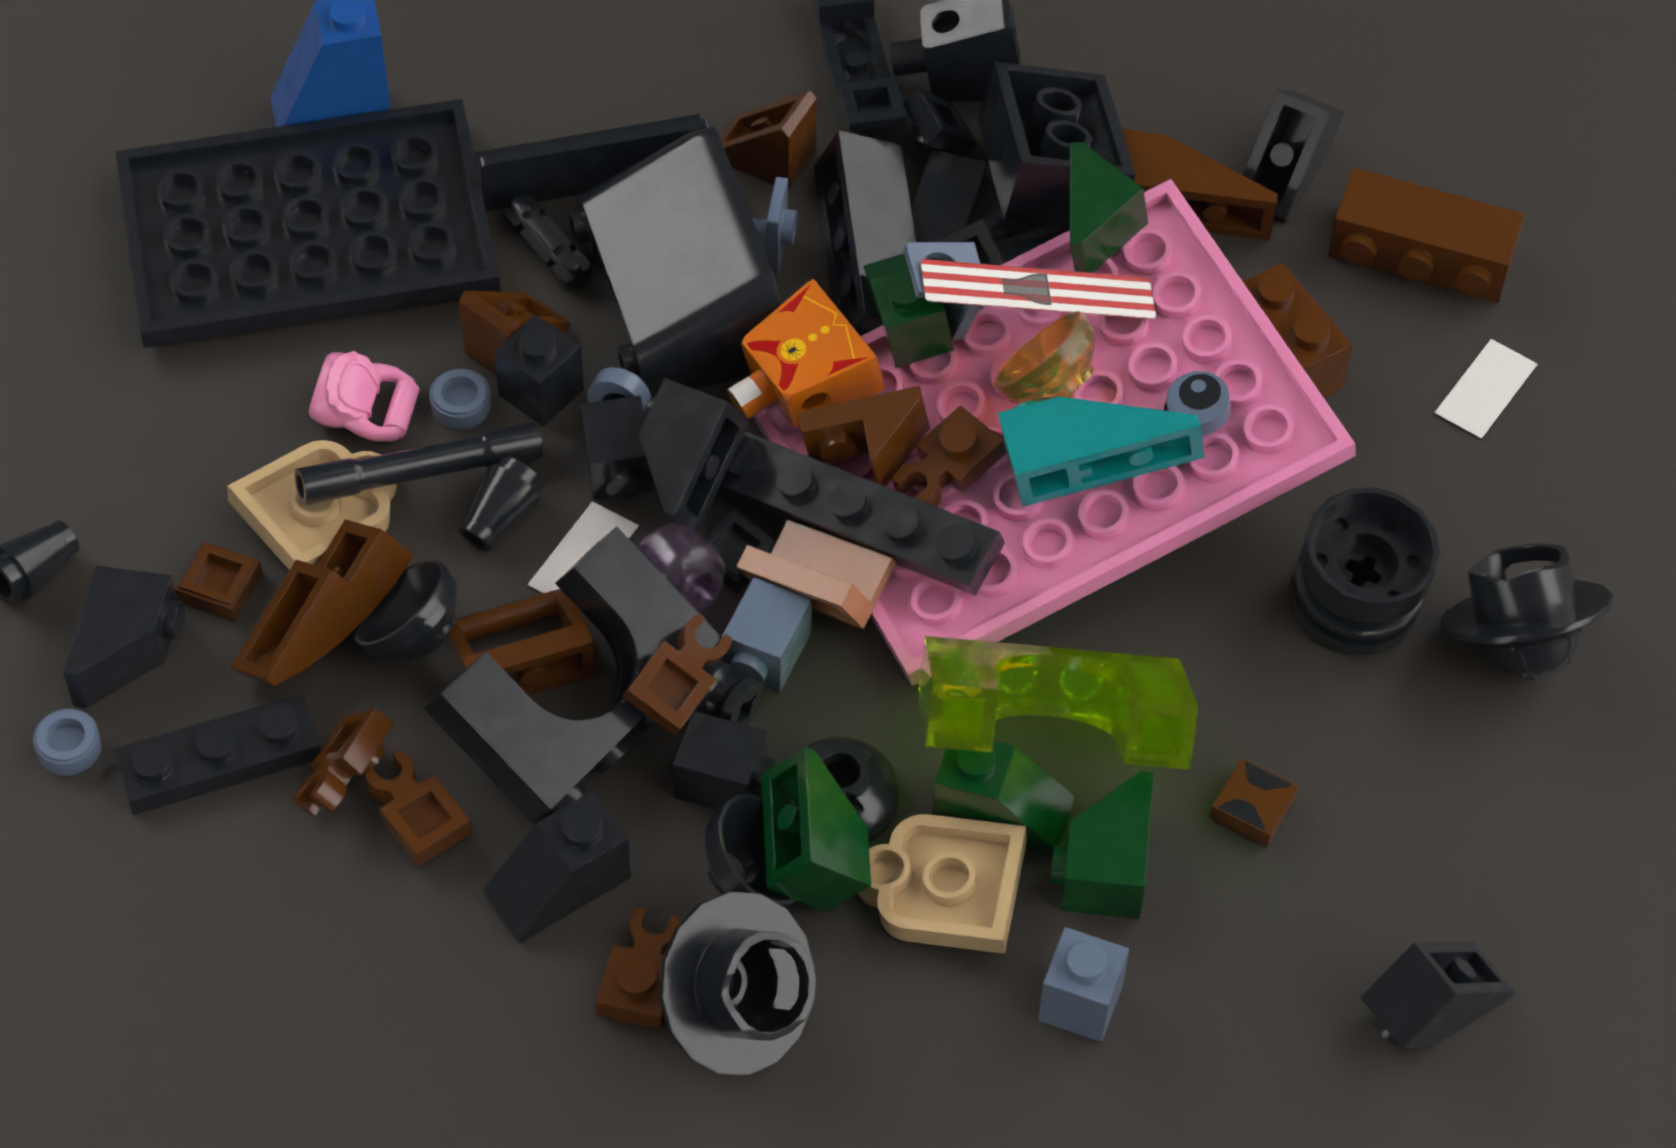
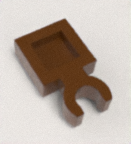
M960 405L916 444L919 458L922 461L903 465L896 471L892 481L895 491L903 494L914 485L926 486L915 498L937 507L942 498V489L949 483L963 493L1006 454L1004 440Z
M701 614L693 616L680 630L678 635L679 651L666 641H663L622 696L673 736L681 730L716 681L715 678L701 668L718 662L729 650L732 638L725 634L713 648L701 646L696 639V630L705 619Z
M377 708L343 716L310 765L315 770L314 773L302 783L293 801L311 817L315 816L321 807L328 813L332 812L343 799L347 789L346 785L351 777L365 775V769L370 766L374 768L384 753V747L381 743L394 724Z
M398 749L393 752L395 767L400 775L392 780H384L370 766L364 770L368 792L375 800L385 803L384 806L379 808L381 822L418 868L473 834L472 825L469 817L435 775L420 784L416 782L413 760L406 752Z
M637 907L634 910L629 922L630 940L633 948L613 945L595 1002L596 1015L662 1029L665 1017L659 999L661 962L674 930L680 924L679 916L671 914L667 929L660 934L653 935L644 930L646 927V908Z

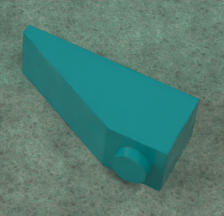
M1060 396L1043 401H1024L1013 409L998 413L1006 452L1022 507L1205 458L1201 424L1198 415Z

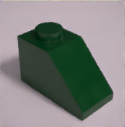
M904 253L863 266L895 368L954 351L943 303L930 302L926 298H918L916 296Z
M952 729L934 782L932 815L1026 826V849L1053 856L1054 845H1061L1075 796L1018 747Z
M804 746L761 774L767 889L824 912H829L870 887L871 868L868 828L816 751Z
M1139 771L1070 820L1067 846L1054 845L1050 884L1063 886L1061 911L1140 919L1146 886L1154 772Z

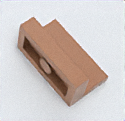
M787 520L771 554L747 545L736 568L750 581L754 577L812 599L813 611L864 629L896 561L892 557Z

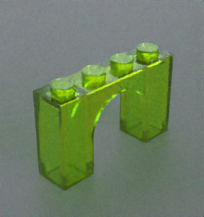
M925 636L918 700L926 747L992 752L996 720L1021 715L1052 716L1080 721L1108 732L1116 739L1124 764L1190 770L1198 705L1180 658Z

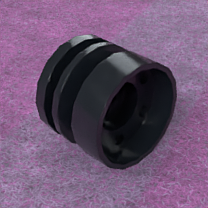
M1377 487L1348 489L1329 497L1312 516L1289 586L1292 612L1307 634L1327 648L1350 655L1376 654L1397 645L1414 626L1440 556L1436 530L1423 510L1404 496Z

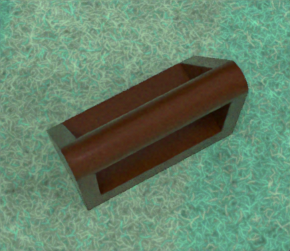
M561 589L457 618L455 626L446 635L459 673L464 671L483 653L487 652L528 696L596 676L593 640L586 622L576 605ZM556 615H559L564 627L474 654L468 641Z

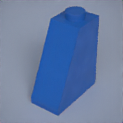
M374 0L314 1L271 94L276 127L391 110L382 36Z

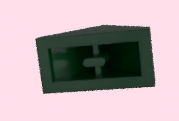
M1075 142L1070 143V248L1074 271L1093 273L1148 224L1144 189L1086 144Z

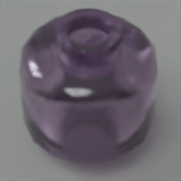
M669 523L656 528L641 541L638 549L697 612L708 608L715 602L723 586L725 562L719 551L695 529L684 523Z

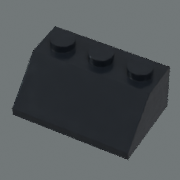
M994 61L978 116V122L1004 220L1015 221L1027 226L1037 224L1062 226L1070 221V143L1083 142L1134 181L1136 176L1105 75Z

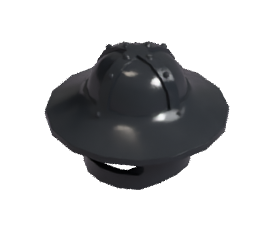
M1543 543L1515 545L1495 550L1468 571L1471 597L1446 610L1440 625L1441 629L1450 638L1483 646L1487 649L1491 660L1505 672L1517 674L1523 679L1534 680L1542 675H1552L1564 665L1572 663L1571 658L1578 646V632H1582L1584 626L1593 623L1609 612L1614 599L1613 594L1604 585L1584 580H1574L1570 555L1564 546ZM1529 561L1554 562L1552 565L1521 572L1511 579L1506 577L1505 570L1514 563Z
M722 893L699 903L675 928L661 962L659 999L668 1032L688 1059L715 1074L751 1075L777 1063L800 1038L815 1000V967L807 937L786 908L758 893Z

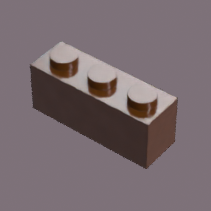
M1353 167L1335 218L1328 256L1345 260L1354 265L1367 266L1400 275L1412 281H1421L1458 291L1470 297H1480L1499 303L1525 213Z

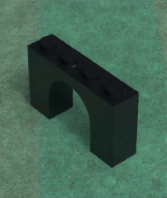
M617 526L599 540L555 582L561 591L602 633L613 652L617 668V684L613 699L602 716L589 720H570L549 713L537 705L487 652L471 663L424 708L531 822L550 810L555 813L579 799L586 792V789L579 781L593 767L601 774L610 768L629 749V746L622 738L636 724L645 731L655 723V721L622 696L663 641H666L679 651L678 635L680 630L693 616L699 614ZM705 619L696 630V639L705 648H713L722 638Z

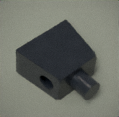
M942 0L924 5L920 10L922 38L890 42L894 76L927 72L931 93L950 102L983 101L994 61L1022 65L1011 0Z

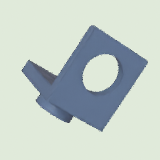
M776 177L767 220L752 218L773 273L779 272L784 244L792 246L794 244L798 216L797 210L788 209V178Z
M907 242L903 249L915 294L918 298H925L921 260L939 258L945 261L980 264L974 242ZM943 303L952 340H964L978 311L983 309L984 306Z

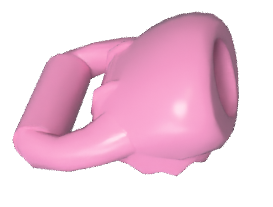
M355 351L349 353L332 352L326 356L310 403L309 415L321 425L333 428H346L353 434L373 442H394L406 435L420 389L413 377L397 367L381 363H371L368 357ZM380 383H394L396 386L383 426H377L368 419L372 417L371 410L375 397L380 392Z

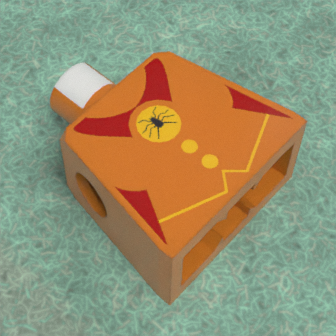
M812 279L744 336L741 345L752 374L728 388L727 393L735 408L747 419L775 404L793 427L800 428L798 416L800 411L874 396L883 391L885 386L877 356L819 284Z

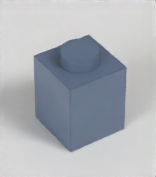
M753 577L722 635L723 637L727 634L732 638L730 648L723 655L722 661L732 666L733 675L740 679L751 677L763 684V686L781 692L811 635L812 599Z
M1065 927L1043 982L1038 1021L1102 1042L1123 987L1129 948Z

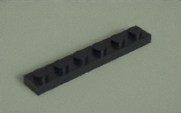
M748 432L744 433L717 491L786 520L892 557L896 564L974 596L977 595L1005 544L1002 535L997 530Z

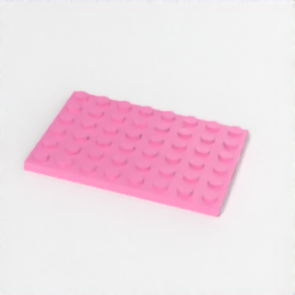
M1172 179L1144 192L1148 224L1093 272L1148 278L1151 283L1156 313L1154 319L984 306L983 309L978 311L964 340H952L954 351L895 368L882 326L861 336L877 356L885 389L876 395L920 386L930 425L926 435L960 405L1001 439H1003L998 413L1013 409L1016 405L1028 400L1043 401L1060 396L1168 411L1167 392L1171 384L1180 376L1193 371H1205L1217 375L1227 385L1230 395L1231 412L1227 422L1216 432L1202 436L1205 454L1203 459L1024 507L1021 504L1007 452L963 493L950 483L942 489V498L937 506L938 508L999 531L1005 544L976 596L895 564L870 617L911 686L1356 456L1355 442ZM1070 230L1002 264V266L1074 271L1070 248ZM775 404L770 405L753 416L766 440L808 456L801 428L793 427ZM917 447L903 465L922 461L919 458ZM869 452L855 455L853 458L840 463L824 462L877 483ZM891 479L886 487L895 490ZM914 485L904 494L915 498L926 486Z

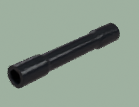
M532 422L482 432L476 437L358 460L347 458L295 469L296 489L301 503L308 505L353 496L367 489L478 467L488 468L489 465H497L505 456L512 457L520 462L540 459L543 455L542 437L538 426Z

